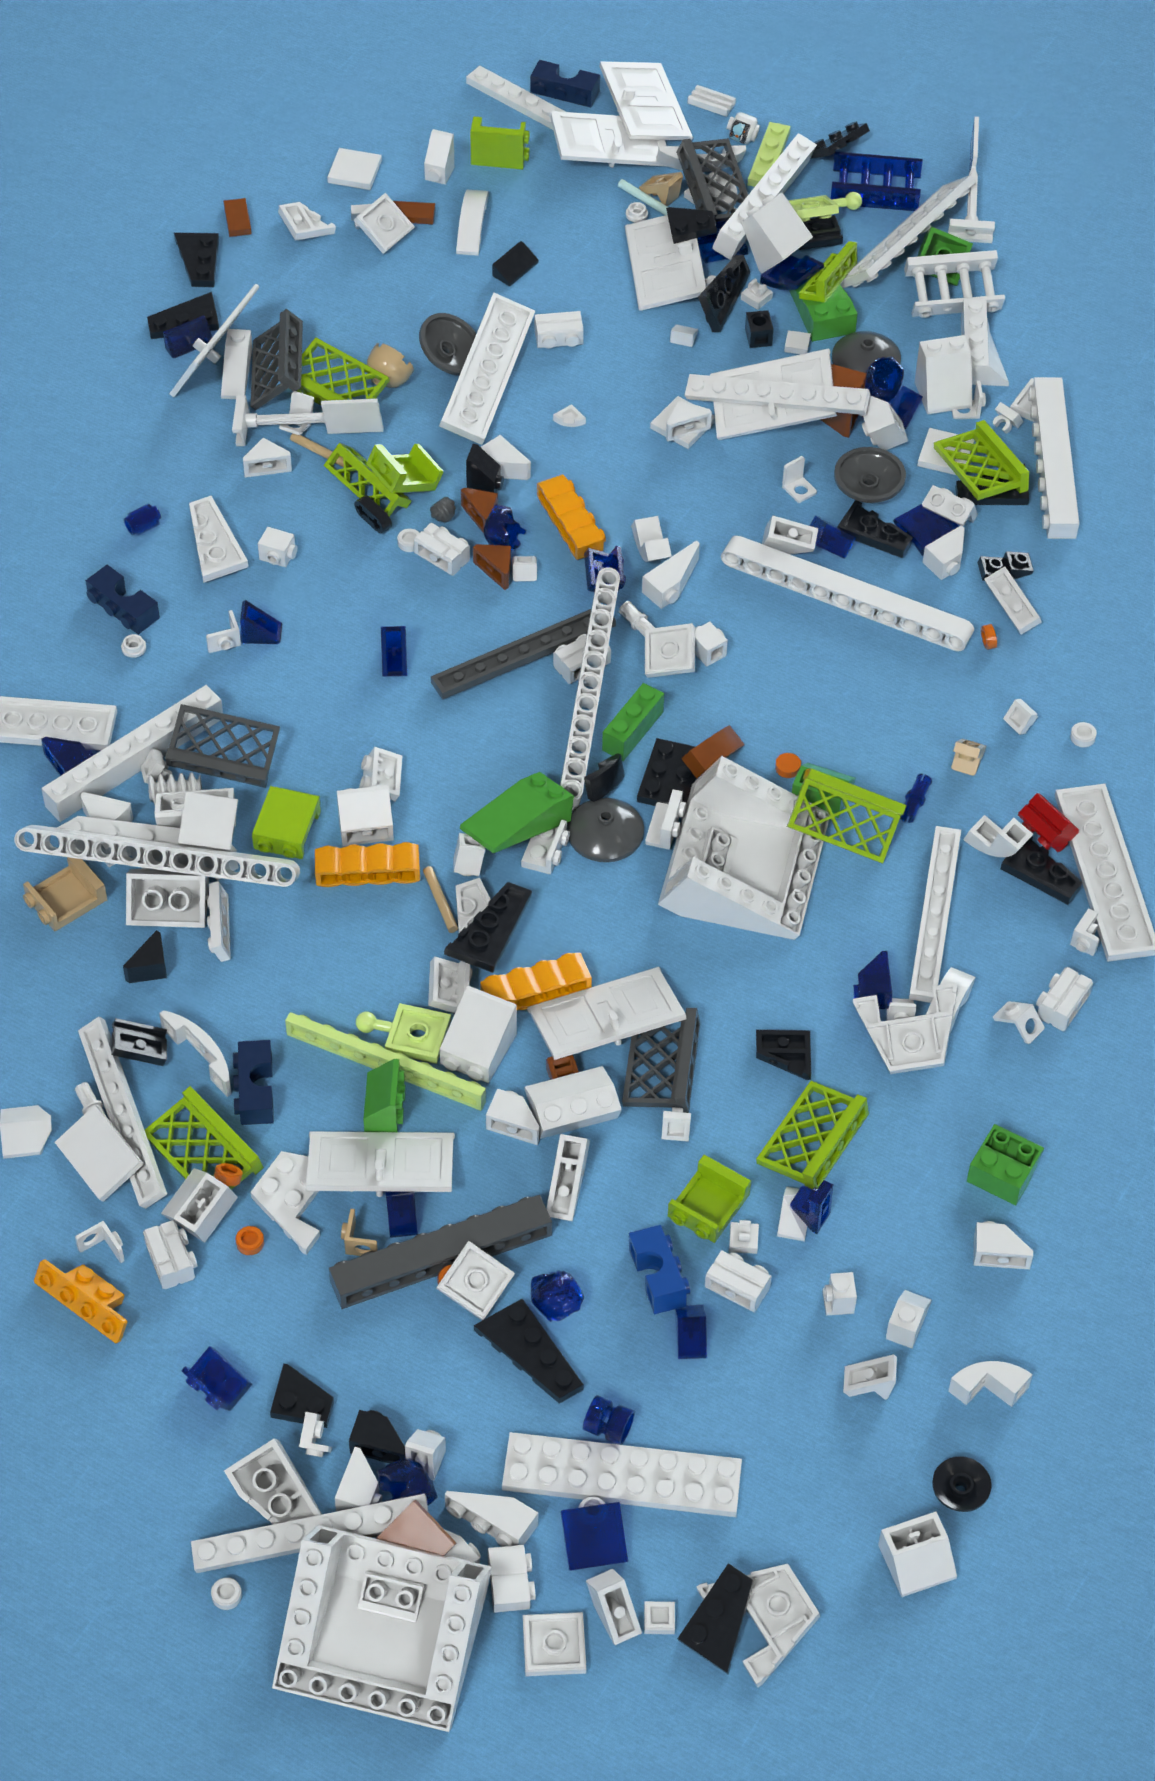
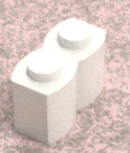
M524 1545L488 1548V1565L492 1567L490 1582L494 1613L530 1609V1600H535L534 1581L528 1582L527 1572L532 1571L531 1553L525 1554Z

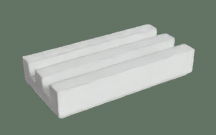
M697 85L695 90L692 91V95L688 97V104L727 117L736 104V98Z

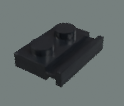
M835 215L825 219L812 218L809 221L803 222L813 238L802 245L799 250L843 244V236L840 233L841 230Z
M115 1018L112 1024L111 1055L164 1066L167 1060V1039L165 1038L167 1029Z

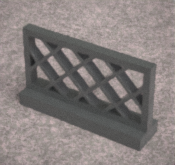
M729 138L700 142L683 139L676 153L695 208L697 210L713 211L715 222L728 221L737 210L734 208L735 203L739 202L741 204L748 196ZM724 146L726 156L724 157L714 151L715 147ZM695 149H701L708 153V155L704 159L696 154ZM710 155L721 161L719 167L707 161ZM723 164L732 168V175L720 169ZM703 166L714 172L712 178L703 173ZM717 174L728 181L725 186L713 180ZM730 182L739 188L740 192L738 195L727 188ZM710 185L721 191L718 197L710 193L708 188ZM723 193L734 199L732 205L720 199ZM716 204L728 210V212L718 215L715 209Z
M288 309L280 313V322L253 340L251 407L254 410H257L288 388L293 392L301 388L303 321Z
M181 704L170 746L165 756L166 765L266 788L280 726ZM185 712L195 714L199 722L187 728L183 722ZM213 719L220 720L224 728L212 734L206 723ZM237 725H244L249 733L237 740L231 729ZM203 726L209 736L196 743L190 732ZM263 730L273 732L272 739L261 745L256 737V734ZM227 731L234 742L221 749L215 738ZM185 735H188L193 743L186 750L176 748L177 740ZM252 737L258 748L246 754L240 743ZM212 740L218 751L212 755L203 754L200 746ZM237 746L243 757L236 761L228 760L225 752ZM262 752L266 758L264 768L254 766L249 758Z
M686 1008V1019L679 1021L681 1022V1027L673 1033L663 1026L646 1033L643 1032L631 1036L622 1099L623 1107L683 1108V1113H689L700 1030L697 1008ZM661 1030L667 1037L656 1044L650 1037ZM647 1041L652 1048L641 1055L637 1051V1047ZM673 1041L678 1046V1049L668 1056L662 1048ZM658 1052L664 1060L653 1067L647 1060ZM643 1063L649 1071L638 1077L633 1073L634 1069ZM670 1064L675 1069V1072L665 1078L659 1071ZM655 1075L661 1082L650 1089L644 1082ZM639 1086L646 1092L640 1098H630V1093ZM665 1087L672 1092L671 1099L659 1098L656 1094Z

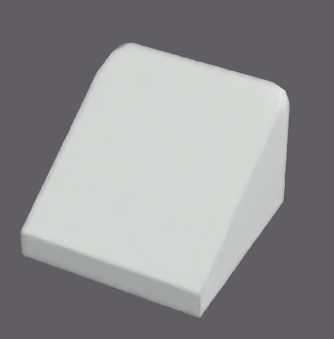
M676 324L671 330L670 343L693 347L698 329Z
M535 556L512 557L513 581L537 580V559Z

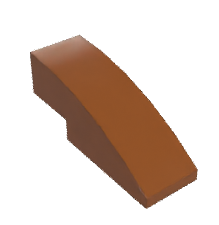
M728 725L694 747L681 759L694 776L699 778L721 756L728 758L745 744L732 727Z

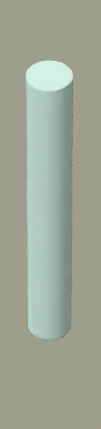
M623 179L619 181V188L663 215H667L666 208L668 206Z

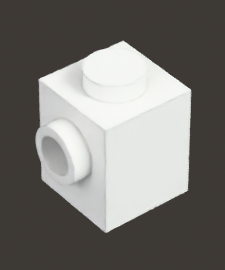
M267 527L258 542L259 560L287 567L289 561L294 559L297 553L294 534Z
M711 622L695 628V655L706 667L726 657L728 640L719 628H716Z
M459 833L453 859L454 872L463 876H479L485 847L464 833Z

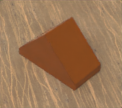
M470 488L461 489V506L484 535H489L498 511V493Z
M482 544L473 546V563L504 590L508 589L511 546Z

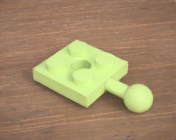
M850 192L845 198L830 199L828 196L822 195L788 201L802 222L810 220V217L830 218L832 214L839 213L840 207L846 206L850 210H856L862 204V197L857 192Z
M399 1003L393 1022L376 1019L375 1015L371 1012H362L356 1018V1027L363 1033L372 1032L374 1029L388 1032L389 1035L385 1044L386 1050L402 1053L408 1058L437 1064L440 1056V1047L451 1022V1014ZM414 1030H422L425 1032V1034L421 1037H414L411 1035V1033Z

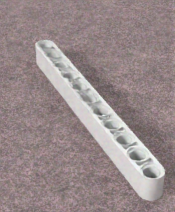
M733 536L721 554L723 563L731 568L953 651L964 650L974 632V626L963 618L741 536Z
M603 568L599 571L560 782V786L575 796L572 811L580 805L583 794L584 777L586 776L620 582V575L613 568ZM577 729H583V730H585L586 732H581V731H579V730H577ZM575 750H578V751H581L582 753H581V754H578V753H575L574 751H575ZM570 772H575L578 775H572Z
M28 825L18 830L14 838L16 846L25 852L281 887L293 884L300 875L298 864L289 859L47 826ZM25 832H30L33 835V844L25 841ZM51 835L59 839L60 845L58 848L51 845ZM76 839L84 841L85 851H80L76 848ZM102 842L108 843L110 845V855L104 854L102 852ZM127 846H132L136 849V858L128 856ZM153 849H157L162 853V862L153 859ZM179 853L187 855L189 859L188 865H182L178 861ZM205 856L213 859L215 864L213 869H209L204 865L203 859ZM230 860H235L240 864V872H234L230 869ZM260 863L265 866V876L256 873V864ZM282 867H287L291 870V879L282 877L280 871Z

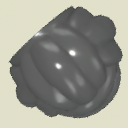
M448 497L442 498L430 507L431 517L441 522L450 521L455 515V502Z

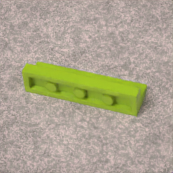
M848 241L838 254L832 253L799 292V299L826 302L857 264V242Z
M342 443L336 446L323 466L357 497H363L365 495V485L372 484L373 495L369 497L380 506V498L386 497L390 500V503L384 510L389 517L397 505L407 509L411 500L404 493H391L367 466V460L355 449ZM341 456L344 468L337 470L333 465ZM357 470L358 482L351 483L350 472Z

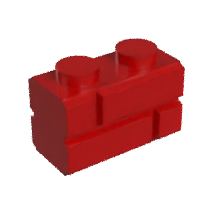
M1036 793L1029 801V804H1026L1018 812V816L1024 821L1022 825L1030 832H1036L1040 836L1037 841L1047 850L1052 847L1057 852H1061L1068 844V841H1071L1079 833V829L1040 793Z

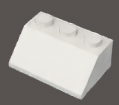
M234 788L156 793L154 812L156 824L180 828L186 792L235 799Z
M130 869L126 873V925L205 928L208 908L206 896L209 895V877L157 869Z
M603 1066L524 1087L531 1112L539 1125L540 1139L616 1119L622 1110L614 1084Z

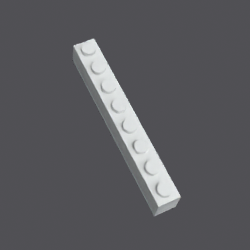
M798 133L720 229L712 249L731 260L747 240L741 223L748 217L746 213L756 205L759 208L762 207L761 201L769 195L773 194L775 197L781 192L784 194L809 163L817 144Z
M1034 377L1033 387L1028 389V400L1032 401L1033 404L1030 407V418L1034 419L1035 422L1032 424V436L1036 437L1037 440L1034 442V455H1038L1039 458L1036 460V473H1040L1041 476L1038 479V491L1042 492L1043 495L1040 497V510H1044L1045 513L1042 516V528L1047 531V539H1076L1079 528V516L1063 380L1057 377Z
M207 685L198 689L42 787L45 807L59 822L65 820L83 808L81 801L82 792L102 796L141 771L140 767L152 748L161 751L164 757L170 746L181 704L223 713L222 700ZM185 712L183 722L189 728L198 723L199 719L195 714ZM213 719L206 723L209 728L220 720ZM201 726L190 733L194 738L205 731V729ZM188 735L177 740L176 748L190 740Z

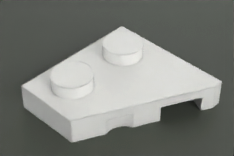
M296 202L279 205L278 213L295 241L335 234L336 226L333 223L325 224L320 220L321 216L309 210L304 204Z

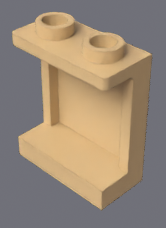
M67 857L68 867L34 887L28 881L23 884L25 891L23 899L29 908L34 907L41 922L44 925L49 924L54 931L59 930L107 901L104 883L82 859Z

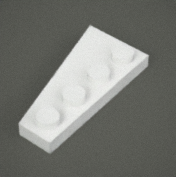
M212 496L189 503L203 583L248 568V560Z

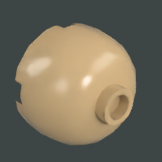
M376 343L367 359L369 367L389 377L390 382L386 385L388 388L403 385L414 371L410 361L407 365L402 361L405 356L386 344H382L379 347V343ZM377 378L371 379L375 385H378L380 382Z

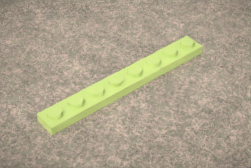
M290 1012L285 1020L288 1036L372 1069L392 1059H399L400 1070H405L406 1082L482 1111L486 1103V1088L477 1082L466 1081L451 1072L435 1069L428 1063L417 1062L402 1053L386 1050L377 1043L371 1044L359 1039L356 1035L345 1034L335 1030L330 1025L314 1022L305 1015H296Z

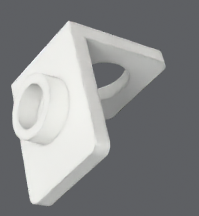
M976 381L974 400H972V407L969 408L970 412L963 414L958 412L957 409H953V419H980L981 407H985L986 396L985 393H982L980 381Z
M297 391L292 392L289 414L313 413L314 397ZM311 423L294 424L300 426L299 428L288 426L291 424H280L279 429L301 435L311 426Z
M803 456L787 463L783 471L782 488L797 503H801L817 494V490L803 477L805 463ZM802 486L805 487L808 490V492L805 494H797L794 491V489L796 487Z
M232 610L228 611L231 629L206 635L209 653L241 646L240 632Z
M887 999L886 1021L915 1016L916 1004H914L913 1000Z
M1009 1001L993 1016L994 1021L1015 1023L1024 1042L1030 1044L1045 1029L1033 1004ZM1032 1018L1035 1027L1033 1032L1029 1034L1026 1031L1025 1025L1027 1020Z
M104 1221L76 1235V1244L80 1253L105 1240L119 1262L125 1261L121 1248L123 1246L121 1238L116 1231L111 1233ZM96 1234L92 1240L84 1242L88 1236Z

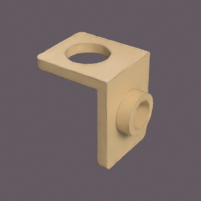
M350 1209L348 1223L343 1222L341 1239L345 1243V1254L361 1256L369 1251H378L376 1240L353 1238L356 1216L355 1209ZM364 1245L369 1247L370 1250H361L356 1246Z

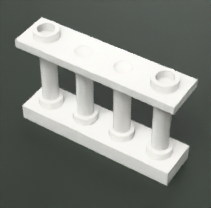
M997 250L907 257L904 267L905 277H915L919 302L914 303L912 317L927 318L931 315L962 313L964 299L987 300V312L1001 310L1005 295H995L991 270L995 269L998 260ZM969 271L982 272L986 296H972ZM957 272L960 274L963 298L950 299L946 274ZM924 275H937L941 300L928 301Z

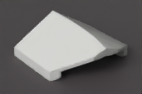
M38 1105L1 1109L0 1132L3 1159L41 1155L52 1131L51 1115Z

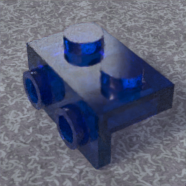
M615 546L610 554L588 548L584 553L587 590L595 591L599 571L603 568H613L619 573L618 591L622 589L625 585L626 576L623 572L624 558L622 557L621 547Z
M211 1346L207 1348L192 1368L185 1366L181 1370L188 1377L185 1380L186 1383L198 1392L201 1389L207 1395L205 1401L216 1410L223 1408L231 1411L252 1386V1383Z

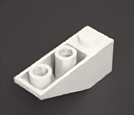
M447 1491L445 1493V1507L452 1516L458 1519L462 1517L467 1520L476 1531L481 1534L487 1533L491 1535L502 1547L524 1545L538 1527V1512L514 1497Z

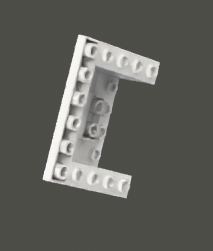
M721 756L692 784L658 905L682 917L795 940L800 936L824 841L786 827L797 800V795ZM802 802L800 809L805 807L804 802ZM816 805L811 807L816 821L829 816L827 811ZM804 810L798 813L794 824L806 827L813 822L808 811ZM829 820L818 824L822 835L826 834ZM814 826L809 828V830L817 832Z
M317 1525L302 1539L272 1689L449 1732L452 1728L486 1598L492 1567Z

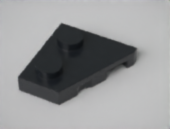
M674 207L666 208L674 244L718 233L713 211Z
M283 1363L270 1411L271 1418L303 1424L305 1413L310 1412L321 1415L320 1421H324V1428H327L334 1404L333 1396L290 1365Z

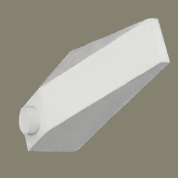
M272 1439L224 1470L237 1494L272 1524L322 1515L293 1462L277 1439Z

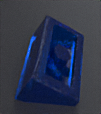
M205 316L163 332L165 349L172 358H177L196 350L193 344L198 338L206 344L212 338Z

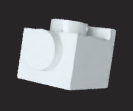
M853 1272L830 1274L829 1285H825L822 1290L826 1316L854 1314L857 1295Z

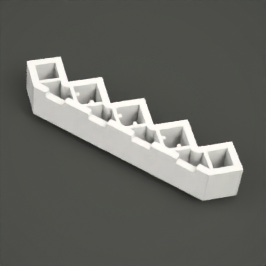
M77 816L57 827L178 844L180 828L84 816ZM76 839V848L80 851H85L84 841ZM102 842V852L104 854L110 855V845L108 843ZM231 845L230 852H237L235 847ZM127 846L128 856L136 858V849L132 846ZM153 849V859L162 862V853L157 849ZM184 853L178 854V861L182 865H188L189 859ZM208 856L204 857V865L209 869H213L215 865L213 859ZM230 860L229 867L232 871L239 868L238 862L235 860ZM105 862V864H106L108 867H111V866L115 865V864H113V863H106V862Z

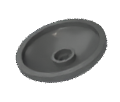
M447 313L433 314L420 327L419 341L421 348L428 360L438 369L452 375H460L475 339L476 332L469 324L457 316Z
M858 331L842 337L835 344L832 351V363L867 373L866 384H875L886 381L896 374L900 367L901 354L897 345L888 337L872 331Z
M860 447L846 452L839 458L835 465L834 478L838 488L848 497L861 502L877 503L895 497L902 490L905 484L906 471L902 462L889 451L876 447Z
M601 798L595 802L591 800L586 801L572 812L571 821L567 823V831H570L569 842L571 846L583 857L597 862H615L627 858L638 849L644 836V824L639 813L631 805L618 799Z

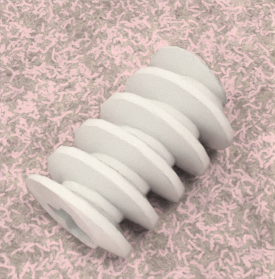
M190 772L188 780H185L183 773H180L178 781H175L173 774H169L168 781H165L162 774H159L157 782L154 781L152 775H149L150 803L153 800L155 805L156 793L202 790L201 775H199L198 779H195L193 772Z

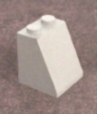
M782 192L775 197L773 194L761 201L763 206L760 208L758 205L753 207L746 213L748 217L741 222L761 274L786 259L813 238Z
M965 335L919 342L915 385L927 414L972 407L971 349Z
M467 986L440 1047V1064L451 1071L464 1073L473 1080L489 1083L517 1035V1005Z

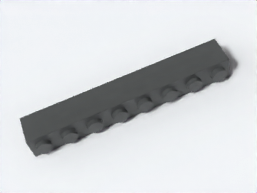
M540 1195L524 1197L517 1203L508 1206H498L491 1212L482 1215H472L465 1221L456 1224H446L439 1230L418 1234L413 1239L401 1243H392L387 1248L376 1252H366L350 1261H340L329 1268L330 1283L341 1309L438 1276L439 1271L443 1267L453 1264L468 1241L493 1257L552 1236V1220Z

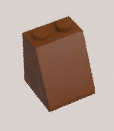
M831 364L833 386L865 389L867 373ZM836 412L837 416L820 419L844 437L849 438L859 414Z

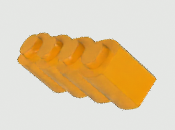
M563 474L538 482L537 497L543 508L547 511L551 521L557 527L561 537L567 543L572 555L578 560L603 551L604 542H606L605 534L601 528L598 529L595 525L593 514L591 512L588 513L585 509L583 498L575 493L573 482L568 480Z
M402 842L394 846L377 843L368 847L352 844L342 848L329 845L315 849L316 886L334 887L342 884L359 886L367 883L384 885L393 882L403 884L420 881L419 845Z
M566 953L557 960H541L532 967L514 968L506 975H490L480 982V990L516 1004L517 1010H526L529 1006L591 988L592 977L581 953Z

